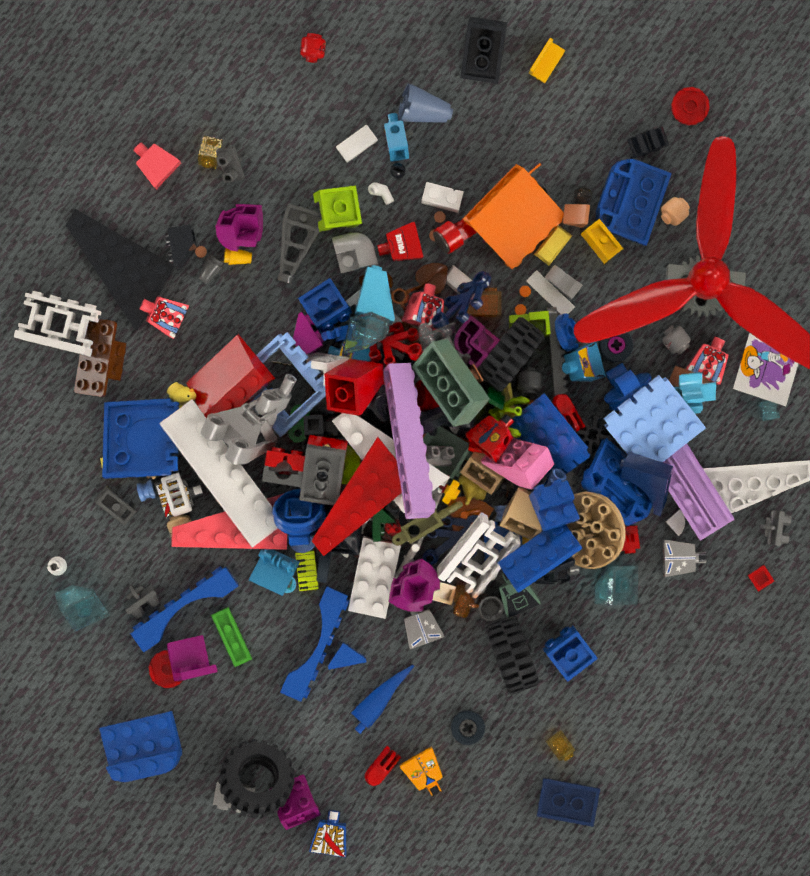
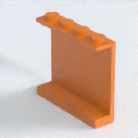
M516 164L463 220L485 240L505 262L504 264L513 270L522 263V259L527 254L535 250L536 245L541 240L548 237L549 232L562 222L564 212L523 167Z

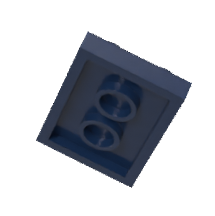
M543 778L536 816L594 827L600 788Z

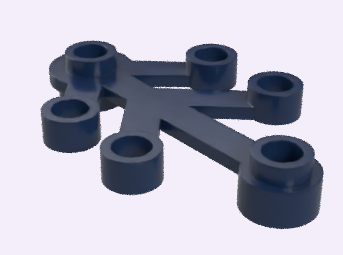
M481 271L474 276L473 281L461 283L457 288L460 294L449 296L444 300V305L449 310L445 314L443 312L437 313L432 318V324L437 329H445L449 325L448 319L459 308L460 311L456 318L461 323H465L470 317L467 313L469 304L476 310L483 305L481 295L483 290L490 285L491 275Z
M448 515L445 518L451 520L450 524L445 522V518L442 519L444 527L457 525L464 528L460 531L438 528L435 530V535L427 534L429 538L440 536L449 539L436 549H427L423 554V560L430 565H434L442 553L459 541L478 515H471L467 519ZM477 549V551L472 555V557H475V556H476V554H477V552H478V549ZM431 555L434 559L431 561L427 556ZM461 561L460 564L456 566L457 568H460L462 566Z

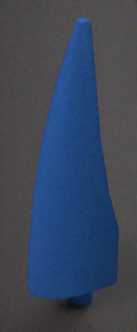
M414 665L409 666L385 681L351 712L360 721L355 728L358 733L361 734L366 727L370 728L378 719L393 693L415 667Z

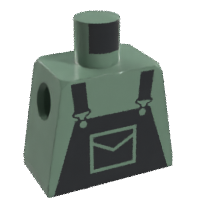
M502 573L506 583L500 585L499 590L507 618L541 604V600L531 584L518 593L505 573Z

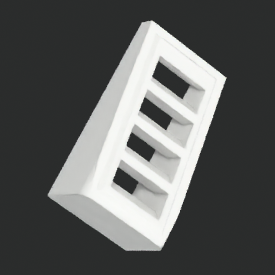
M177 472L161 478L171 514L176 517L192 511L180 473ZM177 480V484L168 487V483ZM180 488V491L170 493V491ZM182 496V499L173 501V498ZM183 503L185 504L184 506H181V507H178V508L175 507V506L180 505V504H183Z

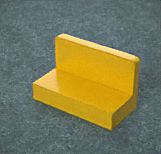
M549 38L531 67L529 74L546 83L565 50L553 43L552 38Z
M600 219L581 233V236L604 264L623 249Z

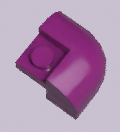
M236 204V208L228 211L223 210L215 226L219 242L225 248L238 252L240 246L256 247L257 241H261L263 232L262 205Z
M470 315L469 319L460 327L455 335L454 346L461 354H469L471 359L468 364H474L478 368L500 339Z
M423 559L404 565L403 571L397 579L393 578L388 602L402 610L412 612L423 611L424 605L432 603L434 591L440 590V580L436 570Z

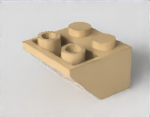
M474 452L460 473L492 495L498 490L505 478L482 464L481 460L485 454Z
M518 487L503 512L500 526L531 540L541 533L542 528L529 498L532 492Z

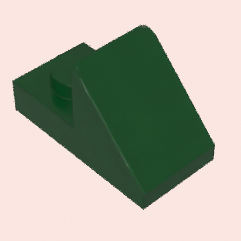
M385 508L371 517V536L373 542H381V535H384V524L381 523H396L395 517Z

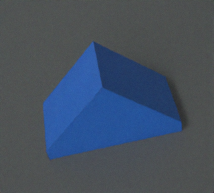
M343 642L328 664V669L365 663L367 660L364 655Z

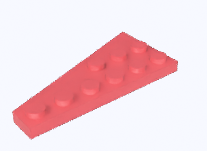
M283 494L267 498V500L273 507L275 501ZM224 511L172 527L171 547L287 550L288 534L277 528L252 548Z

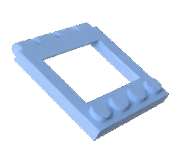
M288 332L284 335H277L256 356L264 363L280 348L314 389L315 393L290 416L285 410L277 414V419L272 428L280 437L285 435L326 397V389L323 385L324 375L318 379L317 376L321 373L320 370L312 369L311 361L307 364L305 363L309 357L300 346L293 348L296 342ZM261 391L252 401L259 398L263 391Z

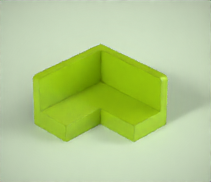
M549 311L529 312V314L511 315L508 317L509 329L518 317H523L543 332L545 337L551 334Z

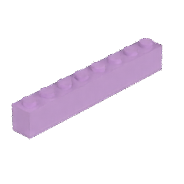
M411 363L388 364L383 369L384 383L406 519L428 518L435 512L436 504L432 498L433 485L429 480L428 474L430 467L426 461V444L423 443L424 429L420 424L419 417L421 411L417 405L418 392L414 387V370L411 368Z

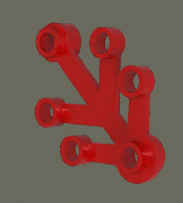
M396 322L393 325L380 329L375 325H368L362 331L363 340L369 343V357L372 362H378L382 358L380 351L377 349V342L383 344L385 366L397 363L392 354V348L408 354L409 358L417 361L424 352L422 346L418 343L408 346L398 342L405 339L415 341L419 338L416 328H410L404 332L401 322ZM392 332L395 334L388 337L384 336L385 334Z

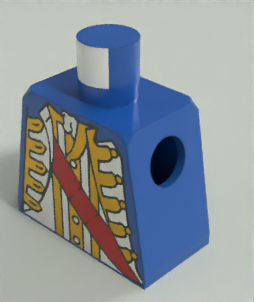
M329 810L327 820H319L309 852L346 858V823H339V811Z

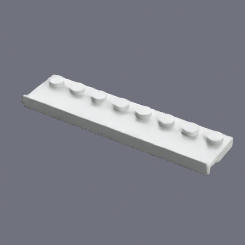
M191 399L159 424L253 548L277 529L273 519V507L242 465L233 464L225 458L228 447L224 441H211L201 435V429L206 421V417Z

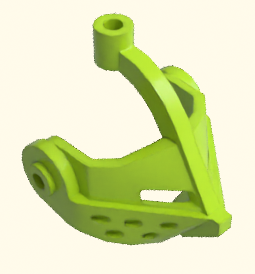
M522 396L512 398L505 402L502 410L495 407L489 409L488 413L497 421L503 417L504 413H515L516 416H520L522 414L521 407H515V409L508 407L514 404L526 405L530 400ZM508 428L513 438L521 437L519 430Z

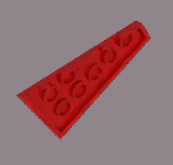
M379 437L374 441L312 539V543L323 556L402 493L397 460Z

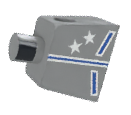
M662 540L664 577L695 572L696 563H706V552H695V544Z
M430 609L418 612L410 611L411 615L404 618L410 649L444 637Z

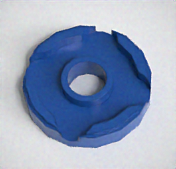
M564 313L556 317L555 331L560 345L565 351L569 352L576 350L579 343H577L574 335L576 323L573 318H569V314Z

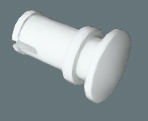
M53 557L49 561L47 569L51 574L59 576L66 571L67 563L62 557Z

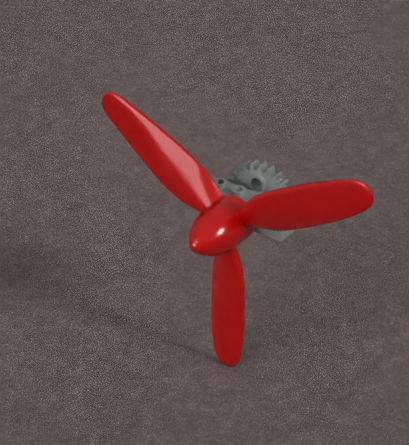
M725 136L716 137L709 148L696 220V239L701 259L697 255L695 261L691 257L688 259L689 264L684 261L681 263L682 265L669 264L666 268L665 280L633 291L583 317L574 326V335L579 342L593 343L627 333L663 319L680 310L683 306V312L689 309L690 316L697 312V318L701 316V313H704L706 318L709 315V311L712 315H715V309L718 311L724 309L737 324L792 361L810 369V334L767 297L752 288L746 287V273L730 271L727 264L721 260L729 243L734 214L736 150L732 139ZM697 297L705 300L704 306H699L696 303Z

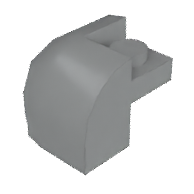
M351 232L332 237L341 274L359 269L364 270L367 267H371V265L379 266L374 246L365 234Z

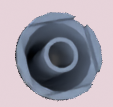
M413 84L406 85L402 94L404 97L403 102L399 106L398 119L400 121L446 123L448 119H451L453 109L449 103Z

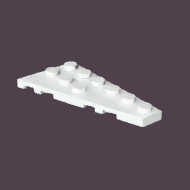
M341 413L332 420L362 460L377 437L381 439L396 458L394 440L358 415ZM429 463L430 470L428 474L429 480L433 485V491L450 477ZM401 493L394 499V502L405 513Z

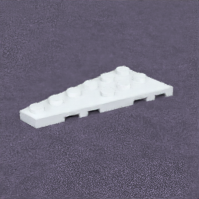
M810 460L703 468L731 513L810 481Z

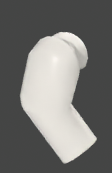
M380 183L369 185L368 192L372 195L382 196L386 205L394 202L386 185Z

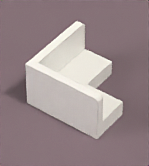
M316 352L307 355L309 358L306 360V363L311 361L312 369H318L321 373H326L349 360V357Z

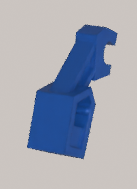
M356 324L337 327L332 331L321 333L323 341L335 339V342L359 337Z

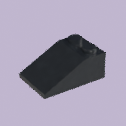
M476 17L469 18L460 78L498 84L508 22Z

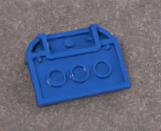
M635 159L616 162L609 171L596 209V221L600 219L614 235L647 246L672 173Z
M605 438L601 441L590 468L584 471L581 485L588 492L599 493L610 499L619 509L624 524L630 526L646 518L653 505L641 488L621 478L622 470L619 469L620 463L623 458L626 459L627 455Z
M172 711L99 728L109 765L106 769L114 781L129 782L167 773L177 766L180 756H182V748Z

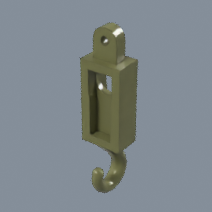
M461 501L455 502L439 512L435 508V512L430 517L417 518L400 527L402 531L392 538L394 545L399 546L407 541L411 544L443 526L444 522L442 519L460 509L463 503ZM410 526H418L420 533L417 536H412L409 533Z

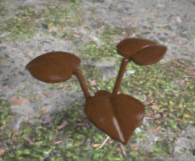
M430 263L420 267L415 275L416 281L420 285L407 290L401 288L394 291L390 290L392 300L400 304L405 312V304L409 301L410 292L422 287L424 290L425 284L436 286L434 295L442 292L447 283L448 267L441 263ZM387 272L389 288L391 289L393 287V279ZM364 275L359 277V282L361 286ZM402 322L404 332L408 331L410 328H416L419 333V338L415 341L405 339L401 340L400 342L408 346L413 343H418L423 335L424 329Z

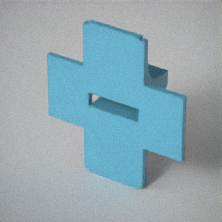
M700 372L679 375V387L674 388L695 414L703 411L702 402L716 400V382L702 384V373Z

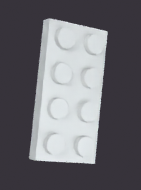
M363 536L348 611L386 619L391 584L395 577L401 545L396 546L393 542L385 540L373 542L371 537Z

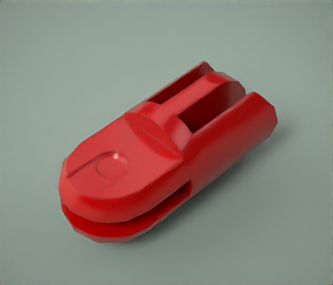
M558 394L553 398V405L575 432H578L580 428L586 427L567 395Z
M387 745L365 773L366 782L371 786H377L382 783L401 759V756L399 754L396 755V752L390 750V747Z

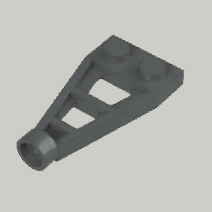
M288 203L282 221L280 273L278 274L277 281L292 284L294 274L320 233L318 222L322 220L321 213ZM294 226L308 231V236L301 244L293 243L290 239L291 228ZM288 247L300 250L295 262H290L286 259ZM288 271L290 275L284 274L283 272Z

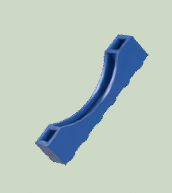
M221 566L211 572L213 575L207 580L204 577L196 583L197 587L191 591L188 588L180 594L181 599L176 602L173 599L164 605L166 608L164 611L159 613L157 610L148 616L150 619L144 624L141 621L135 625L131 635L143 653L161 641L168 622L183 606L201 598L224 597L240 586L227 567L224 569Z
M326 587L319 603L322 615V630L318 646L303 665L287 675L280 693L300 702L303 698L307 699L311 690L308 685L311 680L315 681L319 672L316 670L318 663H323L327 654L323 651L326 645H331L334 635L331 633L334 627H339L342 620L339 617L341 610L346 611L350 602L347 599V594L332 587Z

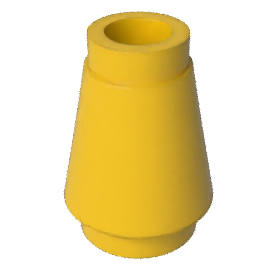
M225 248L224 263H228V265L251 264L252 252L238 249V252Z

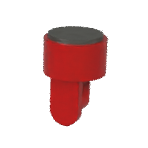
M462 219L455 224L450 221L445 222L434 229L433 237L439 248L444 253L450 254L463 246L464 241L477 232Z

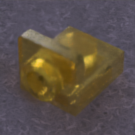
M204 136L198 153V164L205 168L216 169L218 165L216 150L222 148L223 140Z
M562 730L546 740V743L559 761H567L574 756L573 752L575 749Z

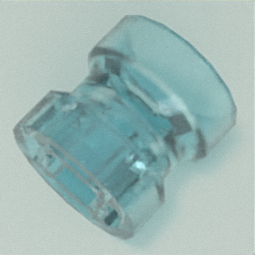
M771 401L758 402L759 409L762 411L760 415L761 421L780 418V414L776 409L777 403Z

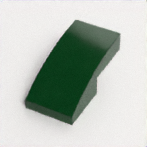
M486 382L483 388L490 398L488 402L502 410L505 404L504 390L502 392L497 391Z

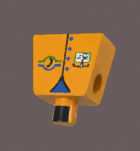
M432 746L400 764L402 771L419 791L427 787L431 796L442 791L437 781L443 778Z

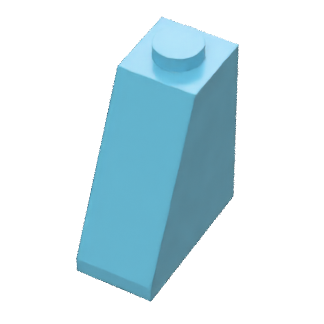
M371 265V267H367L365 270L354 314L392 324L395 316L387 272L382 271V267Z

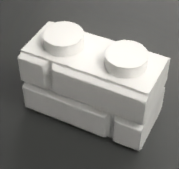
M426 182L421 203L458 213L464 192L460 190L453 191L452 188Z

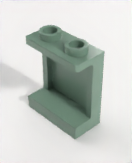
M442 426L438 427L436 436H430L429 433H426L423 438V443L427 446L453 447L455 457L451 459L452 465L434 467L450 476L452 480L454 476L459 477L463 469L461 466L463 461H468L473 454L472 451H468L469 442Z

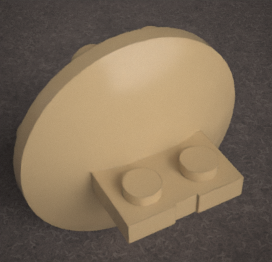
M588 491L574 494L575 499L573 503L580 519L566 524L583 548L572 556L575 559V565L587 569L604 567L619 556L624 546L626 531L623 517L616 505L604 495Z

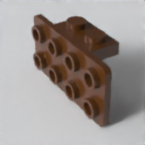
M99 319L98 323L89 321L85 339L93 341L90 347L93 350L91 357L79 355L74 386L75 393L104 397L106 395L108 379L121 380L126 343L114 341L117 328L115 321Z

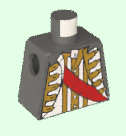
M188 479L182 480L191 507L195 506L193 498L203 495L201 484L189 486ZM173 481L171 483H168L167 485L169 487L174 484H177L178 482ZM156 483L165 519L173 517L162 483ZM180 488L170 491V493L172 494L177 491H180ZM182 496L173 498V501L182 499ZM183 503V504L177 505V506H175V507L178 508V507L184 506L185 504Z

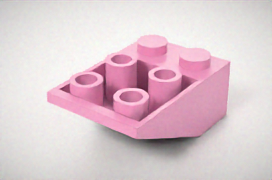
M515 438L512 439L496 463L486 455L481 460L482 464L515 485L531 490L554 465L548 447Z

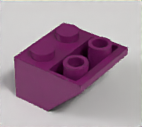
M301 312L298 314L293 339L296 342L295 346H300L305 354L309 355L324 347L322 345L324 341L318 330L313 331L312 326L314 323L309 315L306 314L304 316Z

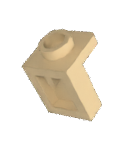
M440 582V590L434 591L433 600L452 605L456 586Z

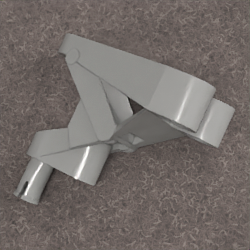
M286 374L280 388L265 390L259 398L249 404L245 403L241 407L209 414L201 429V435L211 441L223 440L229 446L225 458L233 464L241 465L254 460L267 452V450L275 447L280 436L272 427L277 419V414L287 407L292 397L290 392L297 379L293 375ZM259 433H262L265 441L256 444Z

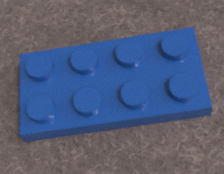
M567 525L542 531L497 563L519 593L583 548Z

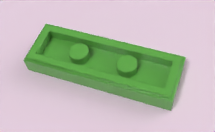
M229 607L212 614V619L234 667L252 660Z

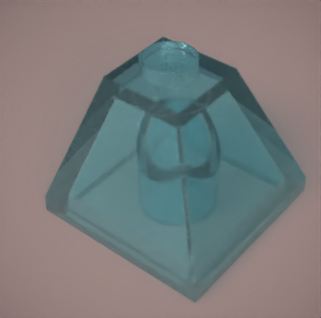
M373 312L351 317L342 353L349 354L367 349L386 338L389 332L390 319Z
M610 566L595 584V604H637L638 566Z
M71 585L55 593L60 611L75 632L109 616V612L93 589Z

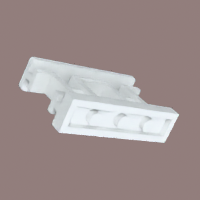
M32 291V294L25 293L27 299L24 301V304L31 306L32 310L28 325L18 324L19 330H15V338L91 357L93 349H90L93 341L85 339L89 321L97 323L99 321L98 315L101 316V311L96 310L97 306L86 303L85 307L79 306V302L70 299L67 302H62L60 297L50 295L49 298L43 297L44 293ZM34 300L55 304L56 306L55 308L47 306L45 315L39 314L41 305L34 303ZM69 308L91 313V316L82 315L81 323H74L76 313L70 312ZM54 312L67 315L63 333L50 331ZM36 322L43 323L41 332L48 334V337L27 333L26 330L34 331ZM71 331H78L76 341L82 342L83 346L63 342L61 339H70Z
M481 512L438 565V578L442 581L447 579L449 583H451L455 576L467 582L465 585L466 592L468 594L472 593V597L476 599L479 594L484 593L488 583L497 577L498 571L501 569L497 562L521 546L519 534H513L512 531H509L505 537L493 531L495 522L488 520V515ZM483 533L486 537L490 538L487 543L479 539ZM496 543L504 546L500 552L493 548ZM478 548L490 555L482 565L470 559ZM460 561L467 566L464 571L456 567ZM473 571L481 574L477 581L475 577L471 576Z

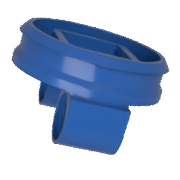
M622 363L605 373L613 388L605 395L604 400L609 404L610 410L620 411L617 407L629 398L634 402L636 399L633 395L644 386L648 390L651 388L648 384L652 381L651 375L647 372L634 375L631 370L627 371Z
M301 489L291 490L281 495L275 501L272 509L276 527L282 532L289 534L290 546L310 545V533L322 525L326 515L324 504L299 500Z

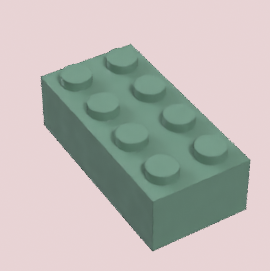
M448 339L432 341L412 366L453 427L469 424L490 399Z

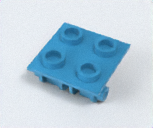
M261 549L259 552L260 558L249 581L283 596L300 562L273 549Z

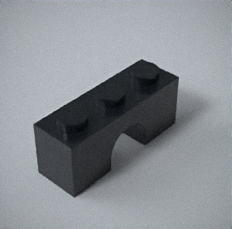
M304 416V435L309 438V435L321 437L343 436L332 422L337 416Z

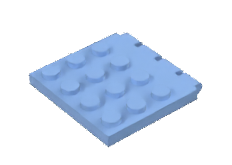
M658 375L648 383L651 386L649 390L644 386L633 395L636 399L634 402L630 398L617 407L620 410L619 414L614 410L603 419L607 422L604 425L627 454L632 452L663 462L706 429V427L666 377L662 379Z

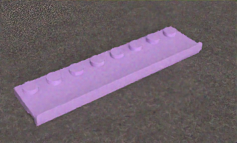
M687 443L663 461V463L673 466L669 492L700 541L735 520Z

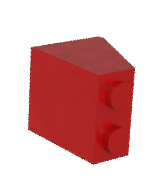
M349 359L324 373L327 410L358 416L362 415L384 383L383 364Z

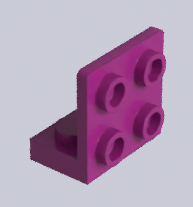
M203 635L167 643L174 681H182L217 672L216 665H209Z
M303 774L293 778L295 781L290 796L285 805L279 807L277 811L279 820L286 830L321 816L320 810L314 802L306 777Z

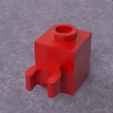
M637 525L625 526L626 534L622 551H624V554L636 553V549L640 548Z

